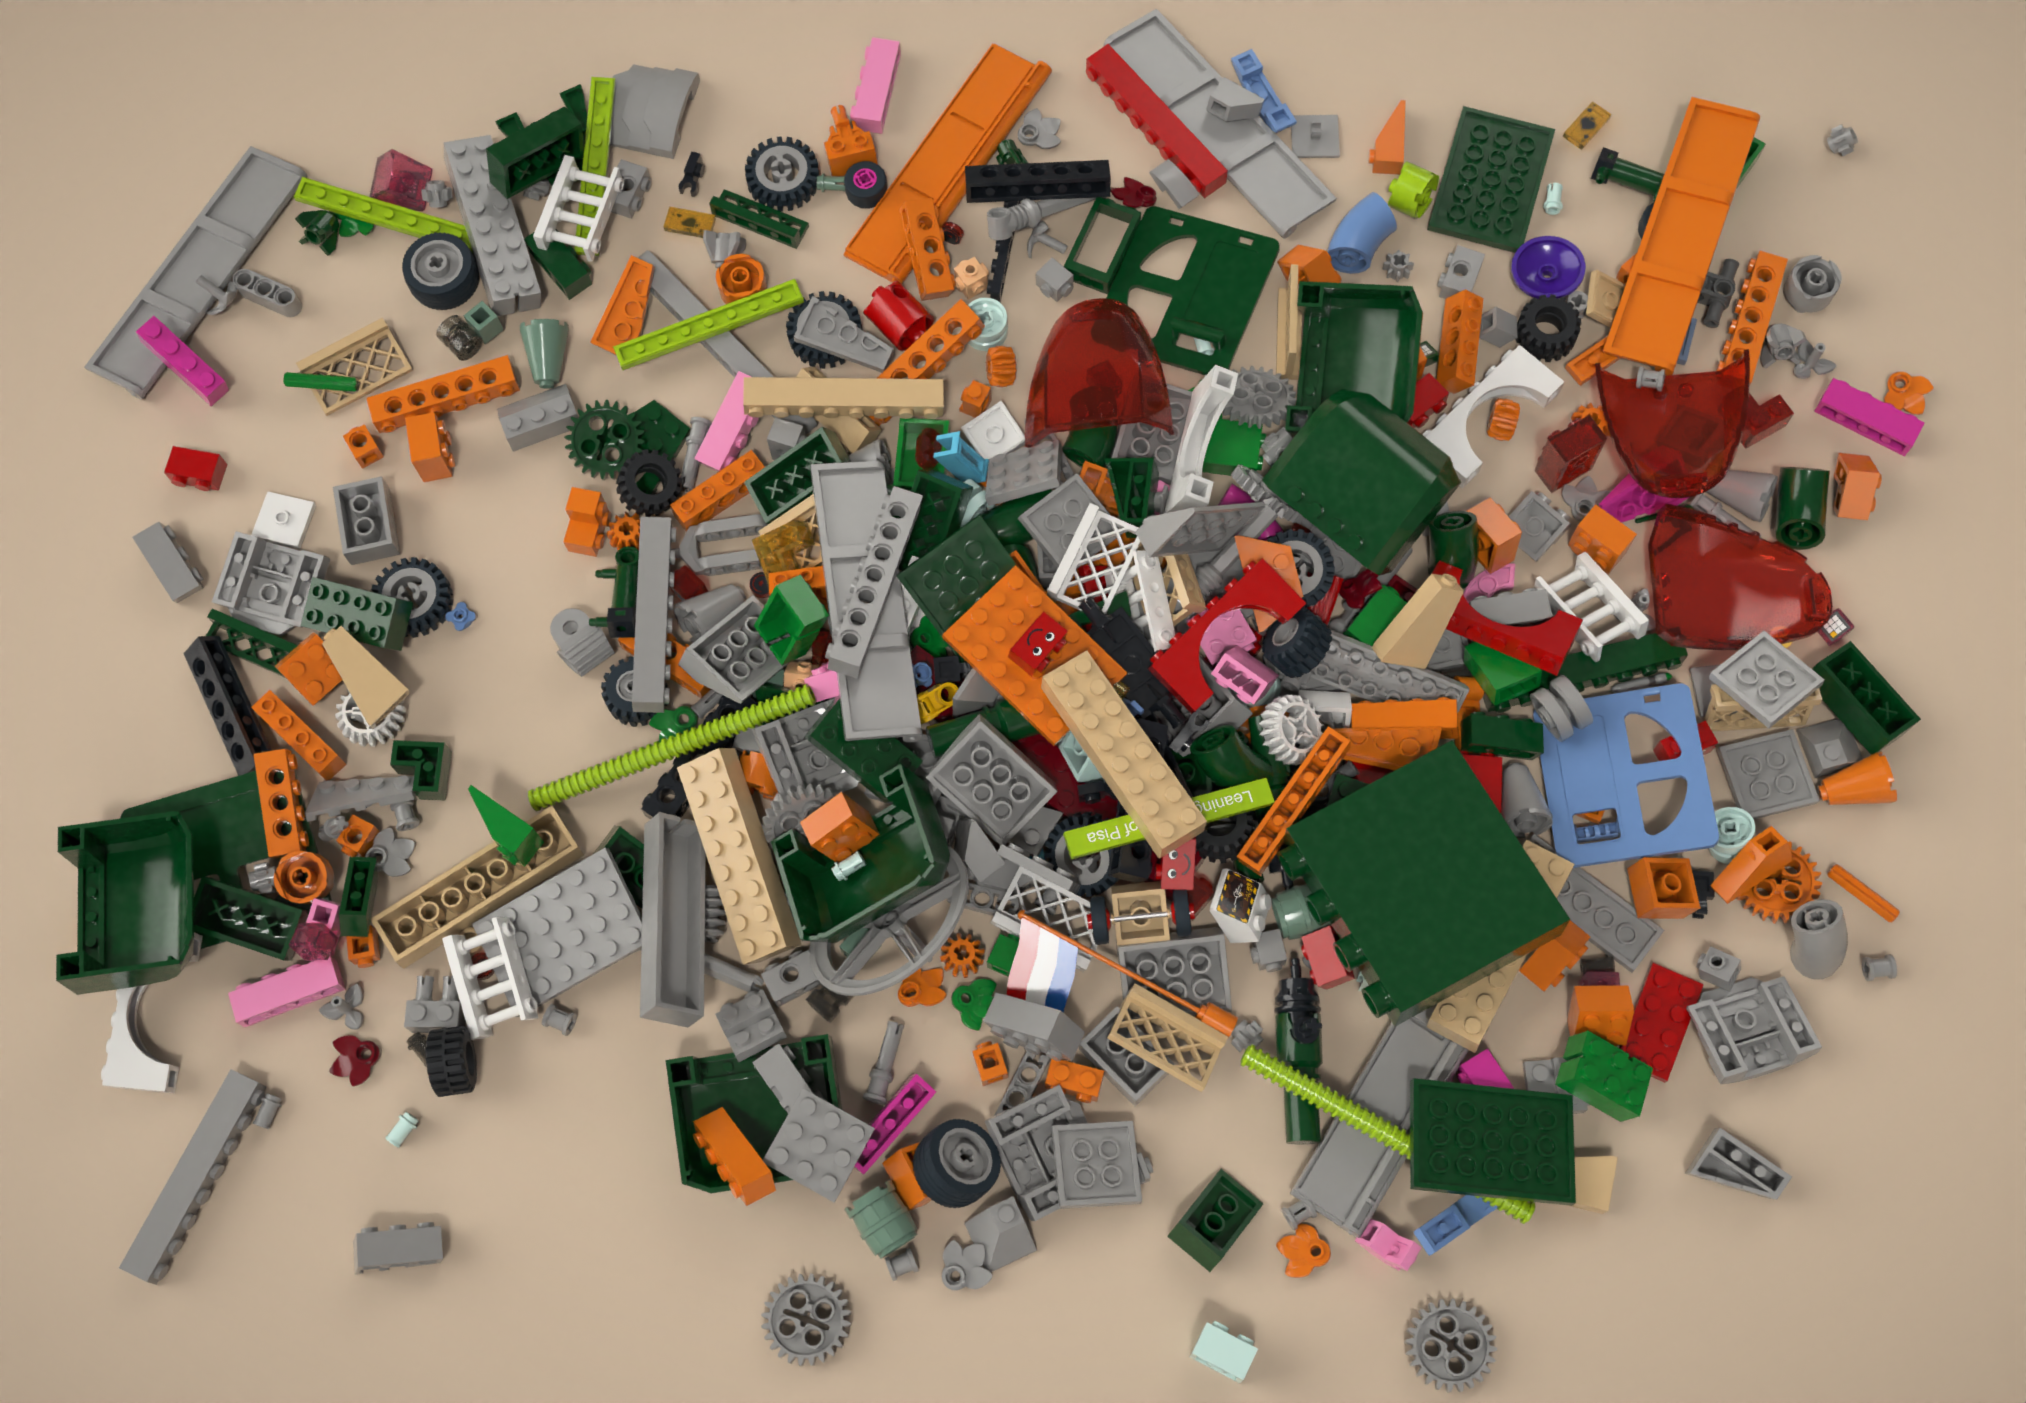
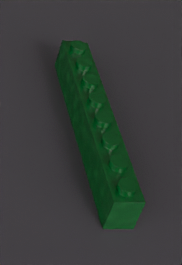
M1677 627L1645 635L1639 639L1633 638L1605 645L1602 647L1601 657L1598 662L1584 654L1583 651L1569 654L1557 676L1542 670L1540 687L1494 706L1485 692L1483 700L1487 712L1496 711V713H1502L1510 710L1512 706L1521 705V707L1532 705L1530 694L1541 687L1550 691V681L1560 675L1568 678L1580 693L1585 690L1584 688L1594 686L1595 689L1602 688L1615 680L1626 682L1639 674L1650 676L1663 668H1667V670L1677 669L1682 666L1688 653Z

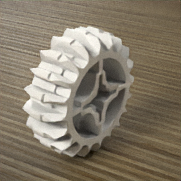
M348 688V696L340 695V699L344 703L336 704V708L340 712L335 714V718L339 721L337 726L340 730H343L342 734L344 737L349 738L352 743L356 744L359 742L363 747L369 743L371 747H375L377 740L381 744H385V737L388 736L394 739L392 732L394 730L401 731L398 723L405 722V718L401 715L406 712L405 707L402 706L404 700L383 719L384 721L380 725L378 724L372 729L366 722ZM353 721L364 722L367 730L354 727Z
M1287 694L1275 698L1265 706L1266 711L1260 714L1263 721L1258 725L1263 728V731L1259 734L1265 738L1263 745L1269 746L1268 754H1275V761H1283V764H1302L1323 734L1321 728L1324 724L1319 722L1321 715L1315 713L1316 706H1309V699H1302L1301 695L1293 696L1292 694ZM1285 712L1290 713V714H1289V717H1286V716L1284 715V713H1285ZM1295 743L1300 744L1299 748L1294 747Z

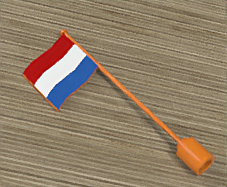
M1025 910L1018 912L1017 916L1021 919L1018 948L1008 976V996L1058 1009L1064 1013L1075 977L1079 948L1196 1012L1195 1018L1225 1034L1228 1038L1234 1030L1238 1020L1237 1016L1211 1002L1206 1006L1202 1004L1198 1008L1024 913Z

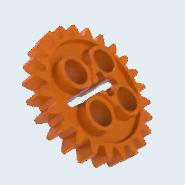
M1790 841L1788 843L1793 861L1736 898L1737 900H1746L1743 906L1744 909L1754 908L1752 916H1755L1758 912L1762 913V921H1765L1768 916H1772L1774 924H1776L1779 917L1782 918L1784 923H1787L1790 915L1792 917L1793 912L1807 902L1818 899L1821 894L1817 889L1821 888L1822 882L1816 881L1820 877L1821 872L1813 871L1817 862L1808 863L1811 854L1808 853L1802 856L1800 854L1802 847L1799 846L1796 850L1791 849L1792 842ZM1785 867H1793L1797 873L1790 874L1785 870ZM1773 878H1777V879H1778V883H1781V884H1776V880L1773 879ZM1763 888L1767 890L1769 896H1761L1758 894L1757 889ZM1784 892H1793L1796 899L1787 898Z

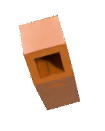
M1770 826L1748 841L1710 885L1711 888L1727 904L1793 861L1788 841Z

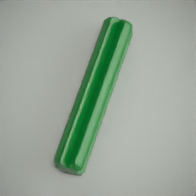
M286 372L283 378V382L287 387L355 392L358 385L355 377Z

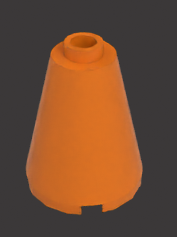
M1882 751L1876 752L1821 781L1822 785L1818 786L1821 800L1827 801L1828 805L1878 804L1897 801V791H1891L1890 789L1892 782H1894L1893 774L1886 756H1882Z

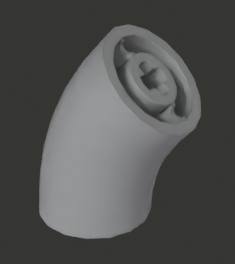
M1818 899L1801 905L1793 912L1791 917L1794 931V941L1790 949L1791 961L1798 972L1810 979H1825L1832 976L1842 965L1848 947V932L1842 907L1837 902Z

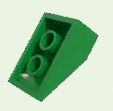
M470 785L468 790L492 839L498 845L496 850L512 865L515 866L518 862L525 867L544 841L533 827Z

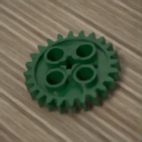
M595 400V408H591L587 403V411L585 413L578 409L580 417H571V420L575 423L574 426H566L572 432L571 435L564 436L566 440L571 441V444L566 445L565 448L573 450L568 457L570 459H578L574 464L576 468L584 465L582 469L583 474L591 470V477L593 479L600 473L602 480L606 479L607 474L615 480V473L620 472L624 462L636 452L641 454L642 450L639 448V445L646 444L644 440L639 439L640 436L645 434V431L637 430L642 425L641 421L633 422L636 414L633 412L627 415L629 409L627 406L619 410L620 406L617 401L613 407H610L609 400H605L604 406H601L598 400ZM595 419H602L604 422L603 427L597 431L591 428L592 422ZM613 419L614 422L608 432L611 442L604 444L602 458L598 461L597 457L603 446L600 438L606 437L609 421ZM618 427H626L627 434L625 437H615V430ZM588 442H594L596 445L595 451L591 454H586L583 450L584 445ZM618 450L619 458L613 462L608 461V452Z

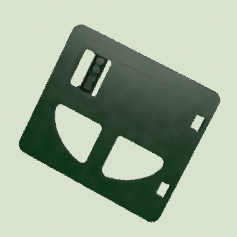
M1152 206L1147 208L1091 331L1092 340L1099 345L1202 375H1207L1215 365L1229 370L1280 251L1279 242L1271 237L1161 207ZM1171 219L1184 221L1183 225L1171 224ZM1240 237L1253 240L1252 245L1240 243ZM1183 238L1196 239L1197 243L1179 280L1141 270L1143 263L1164 245ZM1134 288H1140L1172 298L1156 336L1151 339L1142 336L1130 319L1128 299L1130 291ZM1183 334L1213 343L1215 351L1212 355H1207L1179 347L1176 344L1180 335Z
M256 771L128 808L122 812L120 817L127 818L179 811L193 835L194 880L201 879L202 876L207 877L217 874L220 881L243 888L239 868L271 858L268 856ZM278 771L274 775V782L280 784L284 780V773L282 771ZM301 792V795H298L299 805H302L304 811H306L304 799ZM286 796L278 800L277 805L280 810L285 809L288 805ZM305 817V820L302 821L303 831L307 832L309 838V846H306V851L319 854L310 821L307 822ZM285 822L281 827V832L284 836L290 834L292 825L290 822ZM303 873V877L300 878L301 882H306L308 873ZM329 892V894L323 899L332 902L331 895ZM280 894L275 898L276 900L309 911L312 904L293 903L283 898ZM194 931V933L203 936L201 949L227 942Z

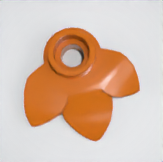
M1896 372L1888 379L1887 387L1889 391L1885 396L1884 402L1892 404L1900 411L1904 409L1908 413L1920 415L1923 414L1925 409L1923 395L1931 392L1934 387L1923 376L1911 377L1906 372ZM1901 381L1905 386L1898 388L1895 383Z
M920 968L904 979L903 984L898 990L900 1002L908 1007L918 1004L934 1006L942 1002L947 996L945 991L940 989L944 977L943 969H930L922 972ZM911 992H915V993H916V994H915L914 996H912V997H907L908 994L911 993Z
M1299 1224L1298 1229H1296V1235L1285 1236L1276 1244L1280 1253L1287 1259H1290L1285 1270V1274L1289 1277L1300 1278L1308 1276L1314 1267L1324 1266L1331 1257L1329 1245L1319 1239L1317 1230L1308 1224ZM1315 1248L1321 1249L1319 1256L1312 1255V1251Z

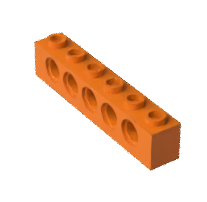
M1760 250L1755 259H1750L1746 270L1750 275L1748 279H1744L1740 292L1744 293L1742 299H1738L1734 309V313L1738 315L1736 320L1732 319L1728 329L1731 338L1730 341H1725L1721 354H1724L1725 358L1724 361H1719L1715 375L1719 376L1716 385L1745 394L1752 383L1787 265V258ZM1740 339L1745 340L1748 344L1741 342ZM1734 360L1739 361L1741 364L1735 363Z
M960 299L876 379H902L904 377H908V379H930L935 373L941 372L953 356H958L971 339H976L982 333L985 325L970 307ZM962 327L959 334L952 335L955 328ZM944 344L941 351L934 352L937 345ZM920 361H926L924 367L920 369L916 368L917 364ZM869 416L878 426L892 418V416H888L887 418L879 419Z
M508 355L367 397L366 399L373 424L378 432L389 433L396 430V428L406 426L405 418L435 412L437 418L448 412L462 411L474 404H484L497 397L510 396L514 392L520 391L513 365ZM490 380H495L492 384H487ZM467 387H472L470 390L464 391ZM448 394L447 397L440 399L442 395ZM425 401L422 405L416 406L419 402ZM401 408L399 412L393 413L396 409Z
M1329 726L1237 855L1240 863L1259 876L1263 874L1282 847L1286 828L1301 820L1350 750V740Z

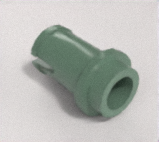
M822 173V175L817 176V190L825 192V190L845 191L844 185L836 184L837 182L844 183L845 176H825V173Z

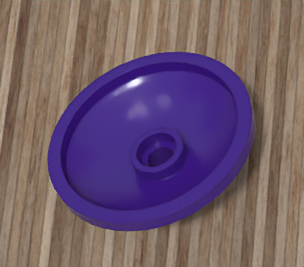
M1540 236L1525 242L1519 247L1512 260L1511 273L1516 285L1527 295L1539 299L1540 295H1546L1549 298L1550 294L1556 295L1557 299L1570 295L1580 286L1584 279L1586 264L1583 254L1572 242L1556 236Z

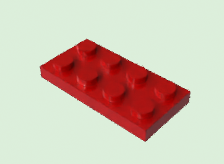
M1652 963L1635 1005L1627 1044L1620 1045L1619 1049L1628 1053L1629 1058L1635 1057L1652 1067L1651 1077L1666 1083L1691 1020L1687 1006L1697 1003L1704 984L1655 963Z

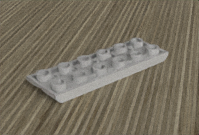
M1331 630L1332 642L1329 644L1331 646L1326 652V656L1319 662V665L1309 672L1314 679L1374 703L1386 700L1410 701L1416 698L1436 700L1441 697L1457 699V710L1459 712L1470 690L1464 683L1427 668L1421 669L1381 662L1372 646Z

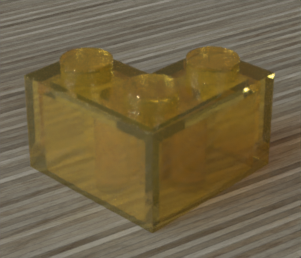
M793 520L752 539L768 585L769 573L800 569L794 554L815 545L807 521Z

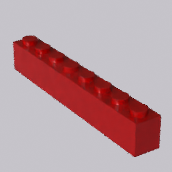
M1109 44L1086 59V74L1088 78L1100 86L1102 93L1115 102L1117 109L1130 118L1131 124L1144 133L1146 140L1159 149L1161 156L1165 160L1169 159L1184 173L1204 199L1226 184L1228 170Z

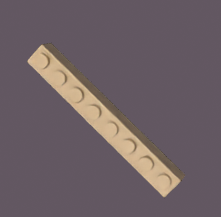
M744 377V415L755 418L764 415H774L778 418H785L789 415H799L802 418L824 415L827 418H836L838 416H849L851 418L874 416L875 418L884 419L888 416H899L902 419H910L913 416H923L926 419L943 417V379Z

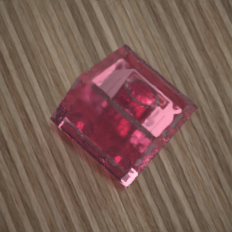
M390 149L377 158L369 197L411 210L424 211L426 201L422 199L421 189H425L427 187L426 182L431 181L433 169L396 150Z

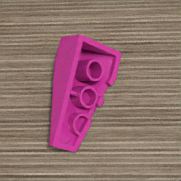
M1661 446L1643 458L1599 503L1600 508L1622 523L1635 519L1638 515L1645 513L1649 515L1656 513V510L1674 508L1694 495L1681 453Z

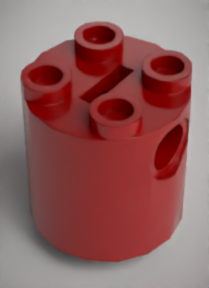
M898 280L885 288L883 286L876 288L872 293V301L863 311V314L900 351H906L934 322L932 314Z

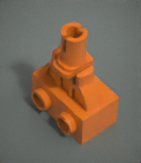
M838 105L840 114H838L836 106L832 107L831 115L835 123L836 132L834 127L830 126V136L828 141L824 142L831 175L845 176L847 170L852 165L862 161H871L878 164L870 131L864 132L861 128L857 127L856 121H851L853 128L851 129L845 107Z
M1085 461L1079 476L1108 513L1117 518L1119 513L1110 478L1106 477L1108 469Z

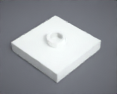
M1002 401L961 427L976 452L984 459H991L998 454L1012 453L1029 442Z
M267 492L251 536L258 537L266 542L300 550L316 504L312 501Z

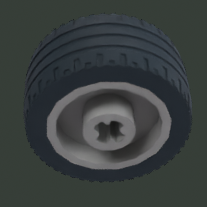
M441 232L427 234L414 241L406 251V254H404L402 271L405 282L412 295L428 308L447 310L459 307L473 296L478 287L479 270L476 260L469 247L457 236Z
M965 1119L949 1120L935 1127L922 1139L913 1156V1171L921 1190L935 1203L949 1208L965 1207L980 1199L993 1187L999 1177L1001 1168L999 1151L992 1137L981 1126Z

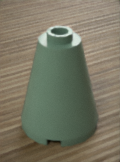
M534 319L531 320V325L527 326L523 322L519 325L520 334L534 383L543 389L554 388V384L559 383L569 325L564 322V326L559 325V320Z

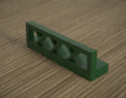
M725 189L719 198L713 196L709 202L712 216L795 249L798 248L809 228V223ZM726 199L735 201L737 205L726 201ZM750 208L756 209V210L758 211V213L753 212V211L748 210V209H750ZM773 216L778 218L779 222L771 219L770 217ZM792 225H796V226L801 227V228H800V230H798V229L793 228V227H791V226H792Z
M211 609L207 618L213 624L206 636H215L219 628L226 630L229 639L222 642L227 653L284 677L271 664H278V661L282 660L298 645L215 609ZM243 639L249 640L251 648L243 651L237 650L235 642ZM266 648L270 649L272 658L263 661L258 659L257 651Z

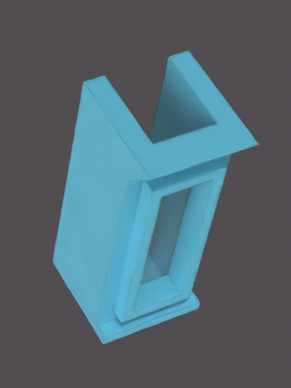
M960 431L937 435L936 440L947 451L934 453L933 458L961 482L972 479L976 483L986 481L989 459H984L960 438Z

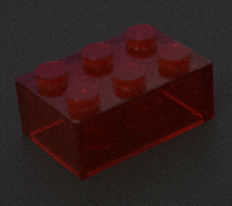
M1590 415L1583 419L1580 417L1574 419L1568 424V428L1563 431L1556 430L1547 437V443L1542 448L1543 452L1538 458L1534 471L1551 494L1564 487L1565 484H1569L1589 472L1594 467L1607 437Z

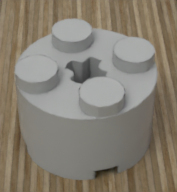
M1810 255L1800 259L1794 266L1784 284V293L1788 302L1798 313H1813L1825 309L1837 293L1842 276L1837 265L1831 260L1828 262L1821 259L1822 256Z

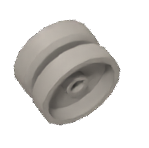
M1560 675L1550 681V691L1541 687L1530 694L1532 705L1538 716L1559 742H1563L1573 736V726L1582 730L1593 723L1591 711L1585 700L1571 681L1564 675Z

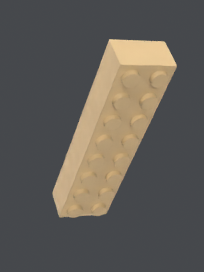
M1088 651L1083 652L1042 677L1041 689L1159 859L1204 832L1207 820Z
M718 748L677 767L743 965L760 963L802 945L735 748Z
M553 806L548 807L526 821L528 825L535 829L544 843L525 867L518 862L514 866L502 857L503 855L496 850L498 845L494 841L370 919L398 965L405 969L443 945L442 938L449 935H458L464 929L473 926L472 923L506 905L584 856Z
M1526 840L1522 847L1555 897L1558 898L1575 864ZM1528 954L1439 1002L1429 1019L1427 1028L1476 1053Z

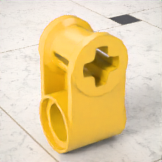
M948 682L939 683L917 695L921 724L934 719L953 705L952 698L959 689L955 684ZM943 688H945L949 694L948 699L946 701H944L941 697V691Z

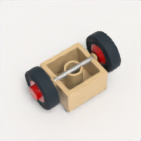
M1160 881L1111 886L1113 903L1111 917L1103 896L1092 897L1090 900L1091 913L1087 914L1088 930L1093 929L1095 945L1109 943L1111 922L1112 925L1115 924L1117 945L1170 940L1168 919H1171L1170 916H1172V922L1176 925L1178 936H1189L1192 933L1190 919H1195L1194 905L1188 901L1187 890H1173V902L1170 911V908H1167L1165 889H1161Z

